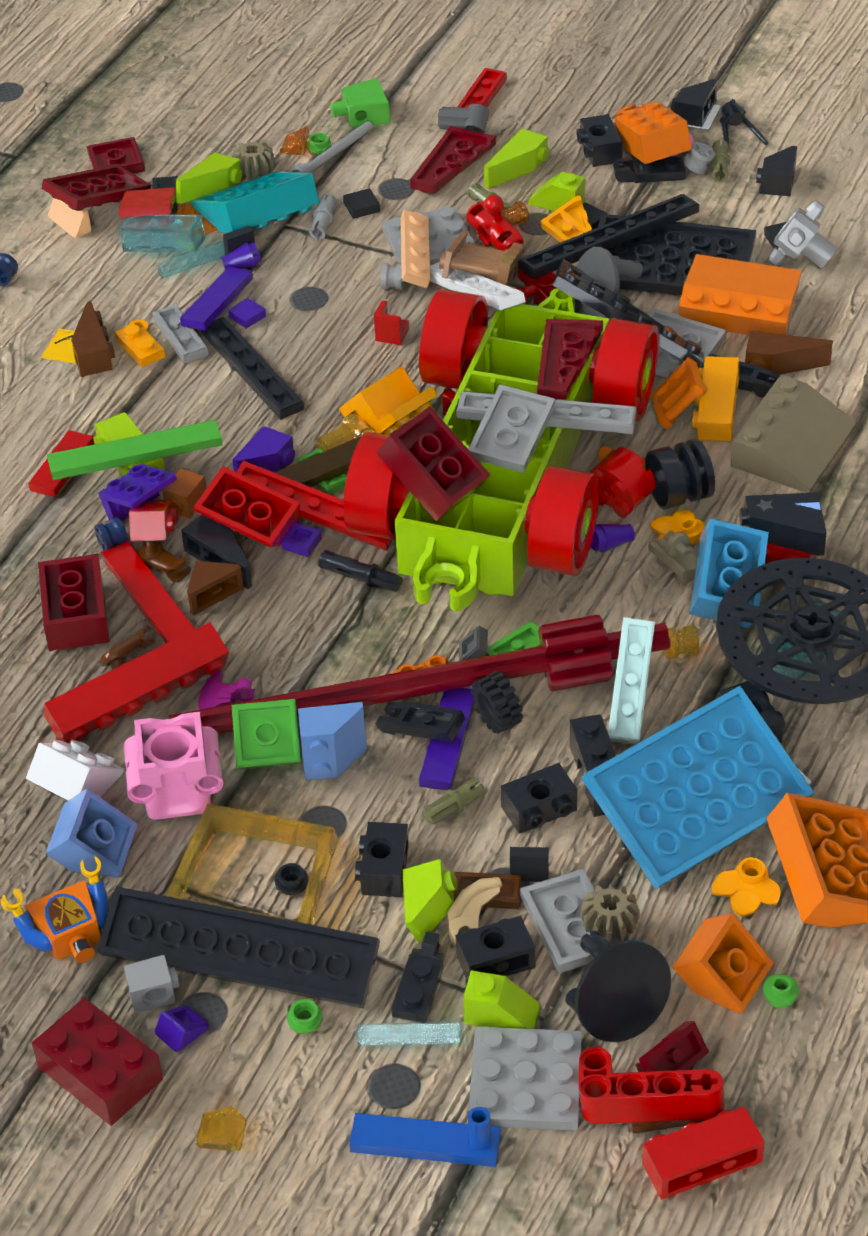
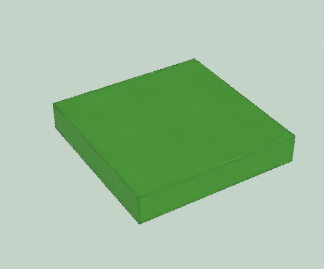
M295 699L231 705L237 770L301 764Z

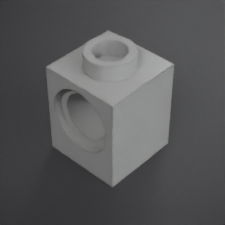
M164 955L123 966L135 1013L176 1003L173 989L179 987L175 967L168 968Z

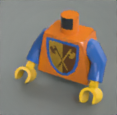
M94 856L97 865L95 871L89 872L85 870L83 860L80 864L82 874L89 879L90 884L86 885L84 880L24 905L25 911L21 907L24 896L19 889H13V894L18 901L17 904H10L5 895L2 896L1 906L5 911L13 912L15 916L13 921L26 944L43 952H50L55 959L60 960L73 954L77 962L84 963L94 956L95 951L92 946L100 942L99 930L105 925L110 906L104 882L99 880L98 875L101 871V862L96 856Z

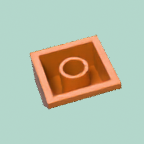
M733 913L705 919L672 968L693 993L736 1013H742L774 962Z

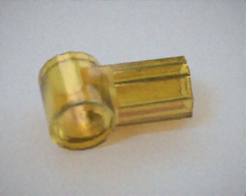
M353 413L345 417L339 428L317 438V447L327 451L361 437L366 432L376 433V430L360 415Z

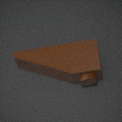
M750 331L745 363L760 366L763 369L778 373V375L829 366L831 363L833 340Z

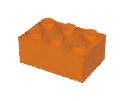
M659 102L648 103L645 105V108L639 110H625L622 112V115L614 117L617 132L622 140V147L644 164L692 150L687 121Z

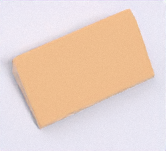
M53 198L48 214L52 221L74 238H79L91 232L89 212L86 208L81 211L72 210L61 200Z

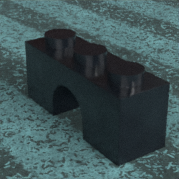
M601 714L570 719V748L577 769L583 768L585 774L616 756ZM586 787L585 793L593 817L605 815Z

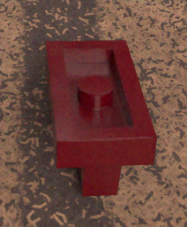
M685 1021L640 1057V1063H636L635 1066L638 1072L688 1070L706 1056L709 1050L695 1021Z

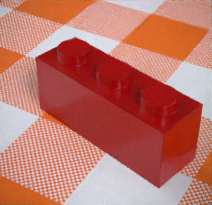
M745 1106L735 1110H724L715 1117L700 1123H689L681 1130L670 1134H659L652 1137L648 1142L643 1143L642 1165L662 1200L761 1163L763 1161L765 1141Z

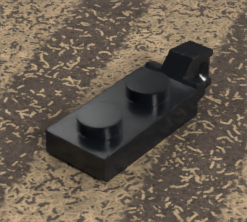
M426 931L421 949L413 948L412 953L409 954L391 1008L392 1017L421 1023L427 1022L444 969V954L438 953L440 949V934Z

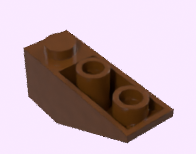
M89 301L86 303L71 339L75 362L81 377L113 370L111 359L115 358L113 344L109 342L106 326H103L100 311H95L92 302Z

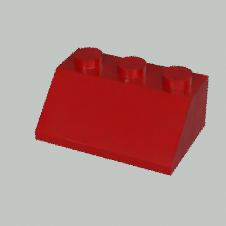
M223 466L194 505L193 511L272 548L282 545V539L295 522L299 523L300 502Z

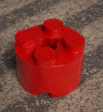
M618 447L605 456L589 472L597 474L599 478V505L603 506L606 504L612 507L615 513L622 518H625L637 508L656 488L654 474L651 469L647 472L641 465L644 460L635 452L624 447Z

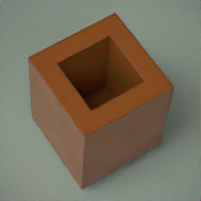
M179 468L175 473L177 480L162 489L163 499L173 501V508L178 509V515L191 518L195 513L193 511L194 505L206 490L205 476Z

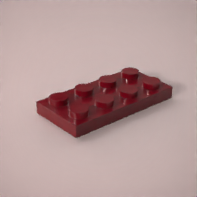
M115 164L43 179L42 189L51 194L54 199L61 200L67 204L70 209L81 211L87 207H99L110 202H120L125 191L151 189V184Z

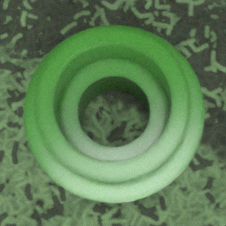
M324 133L310 135L307 142L308 151L316 155L322 154L331 147V141Z
M775 974L768 977L764 982V997L773 1007H789L798 997V984L788 975Z
M308 999L296 1001L287 1014L289 1027L300 1034L314 1032L320 1027L323 1020L322 1011L319 1006Z

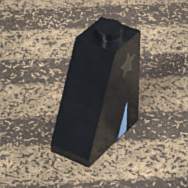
M818 492L745 496V508H740L739 510L740 526L769 532L767 542L769 544L817 556L824 555L827 533Z

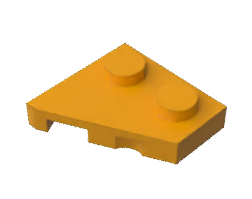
M579 195L540 221L542 229L560 243L592 230L586 210H584L581 196Z

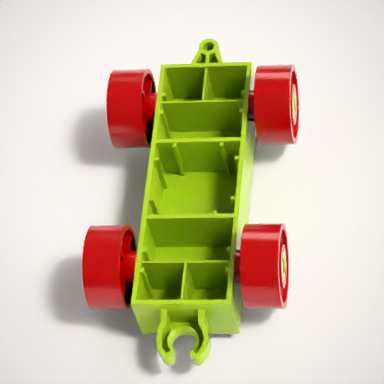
M558 288L552 290L550 296L538 306L518 304L501 310L497 309L488 326V306L484 296L439 289L429 304L422 328L419 349V371L422 381L426 384L458 389L443 421L468 449L481 420L457 418V407L461 392L495 394L500 384L537 394L546 319L603 320V331L567 399L556 400L637 407L635 421L639 422L647 409L654 384L659 351L658 327L656 325L612 318L609 321L608 318L575 313V298ZM546 426L525 473L479 461L489 472L490 476L473 494L436 522L376 453L390 435L366 432L355 448L347 474L344 492V521L350 532L396 540L398 574L413 576V594L419 604H427L431 600V583H448L458 585L449 591L450 608L453 611H461L471 605L477 597L478 590L489 595L503 594L514 597L527 563L532 568L578 576L586 563L594 536L599 507V478L594 473L567 469L582 435V429Z

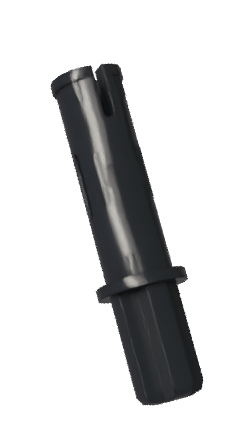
M325 550L319 556L318 566L320 568L366 582V585L369 587L377 585L396 592L399 591L403 582V578L398 574L380 569L378 564H366L335 554L329 550Z

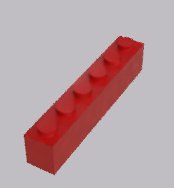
M211 622L45 702L43 715L58 740L66 743L72 740L80 742L87 737L89 732L97 728L99 730L106 729L113 725L117 718L125 714L132 716L141 711L144 707L143 705L153 700L154 702H160L166 699L171 694V691L179 687L186 689L194 685L199 677L207 673L209 675L217 674L225 668L229 651Z

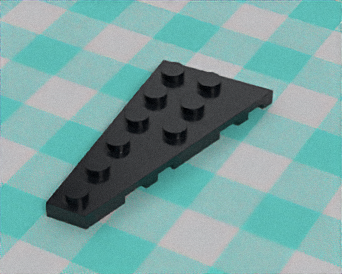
M565 259L562 260L553 282L554 287L610 319L616 318L656 325L659 331V347L683 361L688 357L697 362L699 368L704 360V352L701 351V346L691 340H684L674 330L663 326L630 303L631 300L625 295L618 292L614 293L599 280L593 279Z

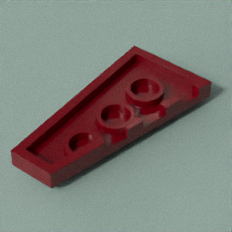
M450 126L410 179V188L434 194L496 145V136Z
M546 319L537 385L538 395L554 398L555 400L567 399L603 331V320Z

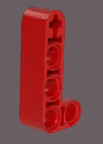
M591 1047L584 1050L579 1056L581 1112L583 1118L590 1123L611 1124L708 1120L724 1111L723 1078L714 1070L613 1073L612 1058L606 1049Z

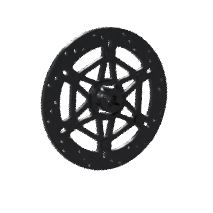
M815 558L782 559L750 570L729 587L719 605L716 631L724 656L731 666L751 684L767 693L786 700L809 704H831L850 701L868 694V665L848 677H841L838 672L859 655L868 652V630L858 608L862 604H868V575L844 564ZM803 579L830 582L849 591L845 594L808 586L804 584ZM776 583L784 584V590L761 606L748 604L763 589ZM796 595L801 596L806 606L797 607ZM810 595L832 601L819 607ZM784 599H789L790 611L771 609ZM841 606L845 607L837 616L830 613V611ZM849 615H853L859 631L844 626L841 623ZM767 618L784 619L785 621L784 624H779ZM745 621L754 624L763 648V652L759 655H754L746 645L741 632V622ZM764 627L782 635L773 644H770ZM843 634L857 641L839 639L838 636ZM786 642L793 646L780 653L777 652ZM833 647L853 649L841 659H834ZM825 651L827 664H823L816 653ZM805 652L812 664L790 659V657ZM781 665L818 675L821 681L795 679L778 673L772 668Z

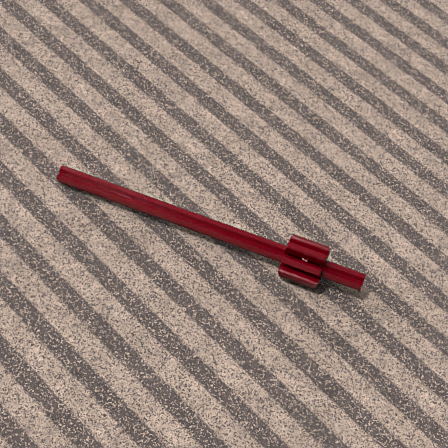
M600 615L544 624L538 629L540 644L537 647L169 715V719L181 714L200 712L202 727H211L219 734L234 731L231 705L295 699L297 719H299V708L363 702V706L470 687L474 681L495 671L503 673L505 678L508 679L544 673L551 691L609 681L613 677L611 662L613 659H618L621 631L607 633ZM666 623L655 624L651 652L671 648Z

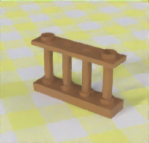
M463 231L458 238H454L453 244L447 250V253H442L439 269H443L442 278L447 279L453 270L456 269L492 277L493 281L509 286L518 272V260L522 257L524 245L513 243L510 249L505 251L466 243L468 232Z

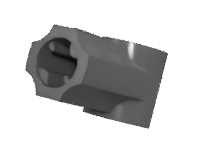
M471 104L468 108L443 106L439 109L438 126L440 129L448 130L452 126L484 134L489 117V109L480 104Z

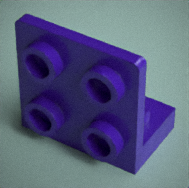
M145 464L133 466L129 473L120 479L112 480L105 489L98 493L109 522L114 517H119L121 521L129 516L131 508L137 507L146 500H154L160 496L159 491L176 481L177 478L175 473Z

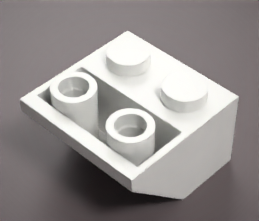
M54 739L53 743L38 744L26 779L69 801L85 789H89L101 797L122 776L124 768L114 764L115 759L103 753L94 754L88 751L90 747L85 743L72 740L68 744Z

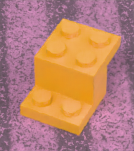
M401 366L359 392L341 406L339 410L344 417L349 416L353 412L356 417L360 416L370 432L390 435L426 408L432 407L430 401L438 396L432 386L419 393Z

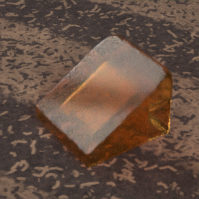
M304 127L287 135L280 153L305 155L307 142L310 137L309 127Z

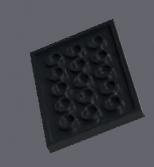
M602 214L598 227L625 216ZM674 222L607 250L612 256H618L624 260L640 261V264L643 265V272L639 278L619 276V289L679 296L682 295L684 283L696 254L751 262L756 240V230Z

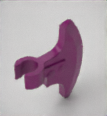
M222 671L211 675L201 690L198 701L199 710L233 704L235 699L240 701L253 700L255 689H251L252 680L243 678L238 680L236 684L222 683Z

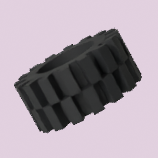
M495 671L472 683L471 687L473 689L471 694L475 697L473 698V703L477 704L478 708L476 710L478 714L482 715L481 720L483 723H487L489 730L492 729L493 733L498 734L522 722L523 714L521 712L523 710L522 706L518 704L520 702L519 696L515 695L514 692L516 690L514 686H510V680L505 678L503 673Z

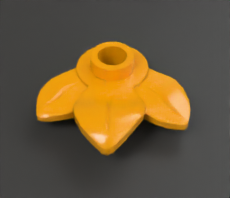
M676 510L672 516H660L649 524L653 531L660 534L657 540L663 538L672 530L675 533L684 532L690 539L689 545L700 542V536L705 528L704 523L696 519L695 514L689 510Z
M753 857L743 859L735 870L721 872L712 885V894L730 897L731 908L740 917L754 914L761 902L777 905L781 891L778 883L768 877L769 873L765 864Z

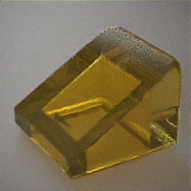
M232 1106L203 1113L196 1146L227 1151L240 1150L246 1128V1119Z

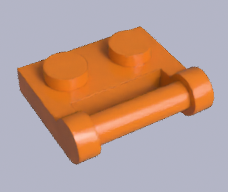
M689 357L651 394L657 420L665 429H670L675 424V419L697 397H702L708 391L701 380L697 362Z

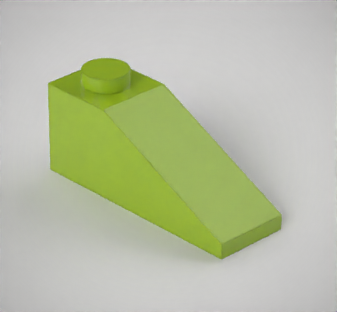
M522 128L484 166V187L489 189L536 170L549 157L548 136Z
M215 152L176 179V203L190 202L239 184L242 178L240 159Z

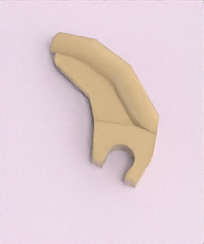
M499 877L479 879L464 888L447 911L448 935L455 948L456 934L468 929L479 928L481 908L500 893L502 881Z

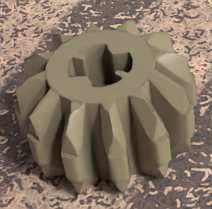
M248 140L246 144L240 143L238 147L233 149L232 157L240 159L242 177L247 176V179L252 177L258 178L273 171L274 153L267 143H259L258 140L250 142Z
M610 883L607 889L597 885L594 893L586 892L584 903H582L580 909V916L582 917L586 932L596 931L601 937H606L608 942L613 937L623 941L626 933H634L636 923H638L640 917V909H638L635 894H627L625 886L618 890L614 889L612 883Z

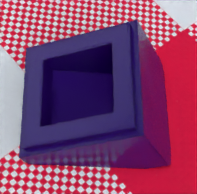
M184 1005L161 1012L155 1028V1034L172 1050L178 1052L205 1032L209 1024L189 1006Z

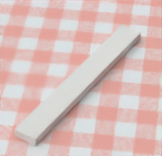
M440 262L430 265L431 282L453 291L482 295L485 297L487 305L501 310L526 302L524 293L478 274L456 269L453 270L447 279L442 278L443 269H439Z

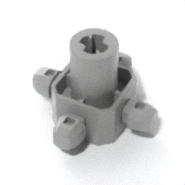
M815 200L806 208L807 212L799 207L774 238V244L778 248H774L769 260L779 266L788 258L787 254L795 259L801 253L822 269L837 250L835 245L817 232L820 228V223L815 219L821 217L825 206Z

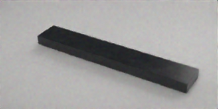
M224 316L214 320L206 330H201V334L280 420L305 410L302 399Z

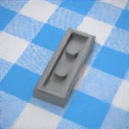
M177 304L152 312L154 322L184 364L209 356L207 346L195 329L181 326L180 317L183 313Z

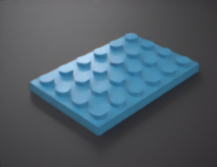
M741 686L736 687L590 770L581 778L655 890L767 824V816L786 793L811 797L814 794L810 785Z

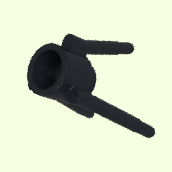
M735 99L724 104L721 110L723 117L719 121L722 125L723 140L728 143V146L729 134L727 125L737 126L742 122L764 145L768 144L766 138L745 116L746 111Z

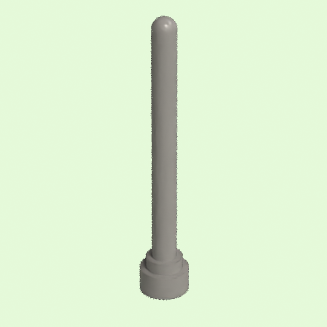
M369 121L363 123L308 164L299 163L290 172L313 174L319 167L371 131L373 124Z

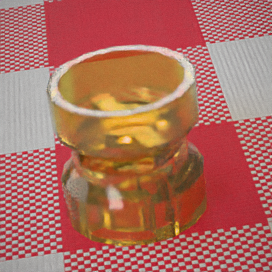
M695 625L684 626L678 631L674 628H668L671 648L664 650L666 659L677 658L680 653L687 656L699 654V639Z

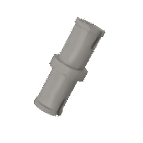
M324 194L321 197L319 207L313 213L314 221L309 234L314 239H318L320 232L319 238L323 239L328 225L333 221V211L337 204V199L332 194H329L327 201V194Z

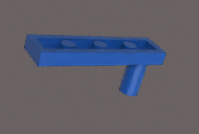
M475 1107L469 1111L468 1124L355 1113L349 1146L350 1152L496 1167L501 1127L491 1126L490 1113L483 1107Z

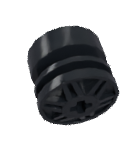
M695 438L686 441V443H677L674 449L666 446L647 452L645 471L647 472L651 469L654 474L656 488L652 492V496L661 509L666 510L683 505L686 499L694 502L700 500V498L705 499L714 495L715 474L706 447L699 439Z

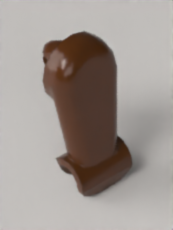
M143 541V546L138 550V555L147 566L165 572L172 582L182 580L191 572V568L185 564L186 560L183 556L180 558L175 557L165 550L160 543Z
M148 625L144 626L134 636L104 653L101 657L102 666L111 665L113 670L124 664L122 659L127 657L129 652L138 647L147 648L155 644V639L148 640L144 636V633L148 632L150 627Z

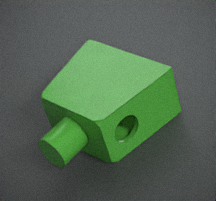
M377 78L344 87L341 90L342 101L330 103L332 117L346 115L350 126H361L367 121L373 125L390 123L389 102Z

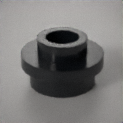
M285 864L279 868L275 875L276 889L282 894L296 895L303 892L308 886V875L298 864Z

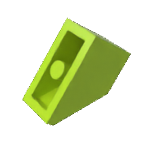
M560 172L537 188L528 200V205L555 211L577 195L581 196L583 204L585 203V177L573 173Z
M441 859L403 869L405 924L418 943L423 941L426 931L433 932L447 915V911L454 902V890L458 888L454 872L452 870L448 871Z
M471 970L463 997L464 1024L479 1027L535 1029L540 1011V1002L506 976Z

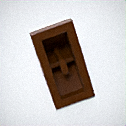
M196 561L187 589L190 612L195 615L243 590L241 567L238 564Z

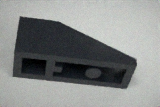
M201 514L181 529L185 552L204 562L238 564L242 571L243 586L246 589L252 587L250 565L229 527Z

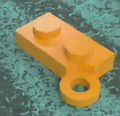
M137 319L131 321L126 327L115 331L114 335L116 342L141 367H145L165 358L164 348L148 333V322Z

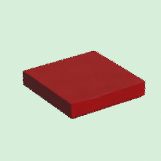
M176 188L125 191L119 206V215L121 218L170 214L176 199Z

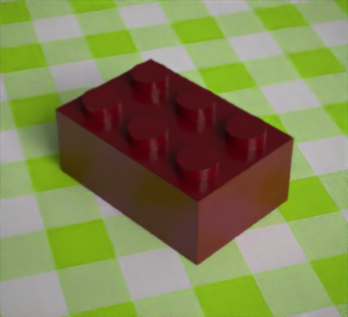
M430 406L391 434L376 452L436 522L473 494L490 476L489 472Z
M98 554L38 562L43 626L48 650L54 651L110 642L103 577Z
M85 997L32 1042L38 1068L110 1126L117 1122L163 1080L159 1055Z

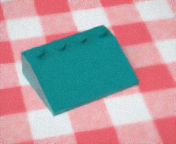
M277 171L190 201L191 206L221 233H229L246 226L254 227V229L263 228L269 225L268 221L270 220L281 221L290 218V213L296 211L297 213L308 212L312 210V205L320 203L312 173Z

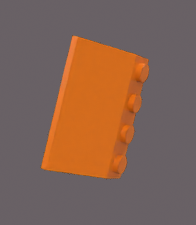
M696 254L684 283L679 303V316L718 327L727 332L749 335L750 331L788 335L802 270Z
M786 793L766 819L802 923L828 928L868 923V810Z

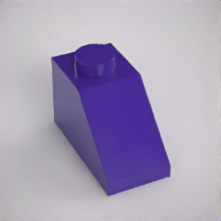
M263 426L232 459L234 471L238 470L243 461L271 472L286 468L295 458L293 437Z

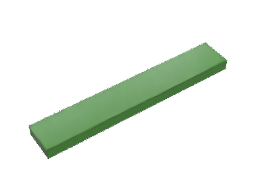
M216 420L51 453L47 454L52 479L57 480L217 447L223 444Z

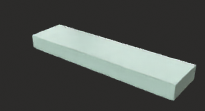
M623 618L608 735L612 742L633 745L640 742L655 626L653 621Z

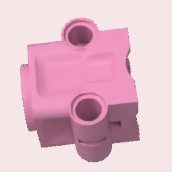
M200 712L181 714L166 720L154 718L134 720L135 736L128 738L124 743L127 794L129 799L135 803H145L147 815L153 820L203 814L210 811L212 808L211 794L217 793L223 787L217 731L211 727H202Z

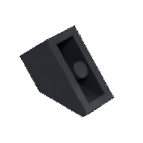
M712 79L682 88L677 97L673 98L671 110L685 119L687 125L702 127L717 100V80Z
M797 146L788 147L764 158L763 167L757 169L756 183H761L760 194L791 196L796 168Z

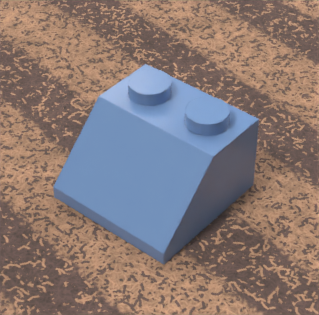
M363 702L298 709L305 781L338 777L367 750Z
M85 789L64 803L46 855L71 872L82 873L80 865L82 860L85 870L89 872L95 871L97 865L94 856H96L101 862L99 875L118 877L122 873L138 823L89 789Z

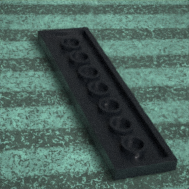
M116 886L97 952L102 956L132 962L164 955L168 968L175 967L176 971L364 1009L380 940L376 937Z

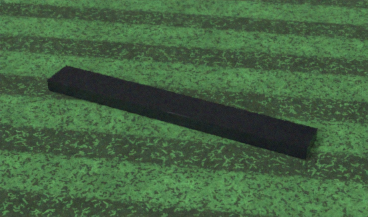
M680 194L518 260V268L533 279L556 271L563 259L571 264L576 263L590 248L602 247L610 249L699 212V204L685 194Z

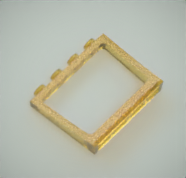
M207 804L166 896L199 902L184 899L183 897L213 836L218 832L316 849L317 853L300 914L296 919L281 918L204 903L312 925L339 840L334 827Z

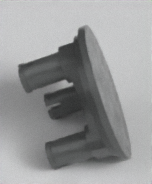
M593 247L587 250L576 266L593 279H597L605 284L614 293H619V276L639 278L643 272V265L640 264V261L620 259L618 256H612L607 249L602 247ZM575 299V313L608 318Z

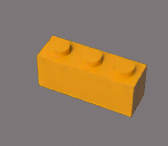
M705 356L704 368L699 367V373L708 391L702 397L695 399V406H699V410L693 411L692 428H697L699 440L732 442L740 376L739 358Z

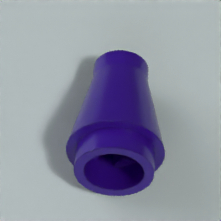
M246 242L226 256L221 257L225 270L228 267L240 269L256 267L257 263L262 262L254 242L250 244Z
M596 524L591 548L594 551L604 553L624 543L631 542L635 538L634 528L631 524Z

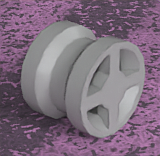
M694 142L691 146V153L687 154L683 161L685 166L691 171L703 174L708 168L707 163L713 160L715 152L711 147L702 142Z
M389 263L382 264L381 289L387 290L390 287H395L397 290L403 291L405 281H402L401 264L397 266H391Z

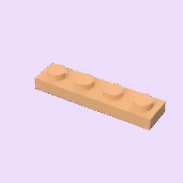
M404 209L401 215L402 281L427 288L430 282L429 220L427 216L419 212Z

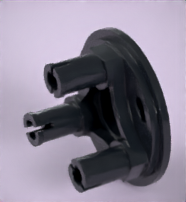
M591 931V936L586 933L581 938L580 946L582 950L589 953L594 959L582 974L578 987L571 989L567 993L565 1002L577 1013L584 1029L595 1038L605 1042L626 1041L647 1030L663 1011L671 989L670 968L660 951L648 943L642 941H623L616 944L613 941H606L598 932Z

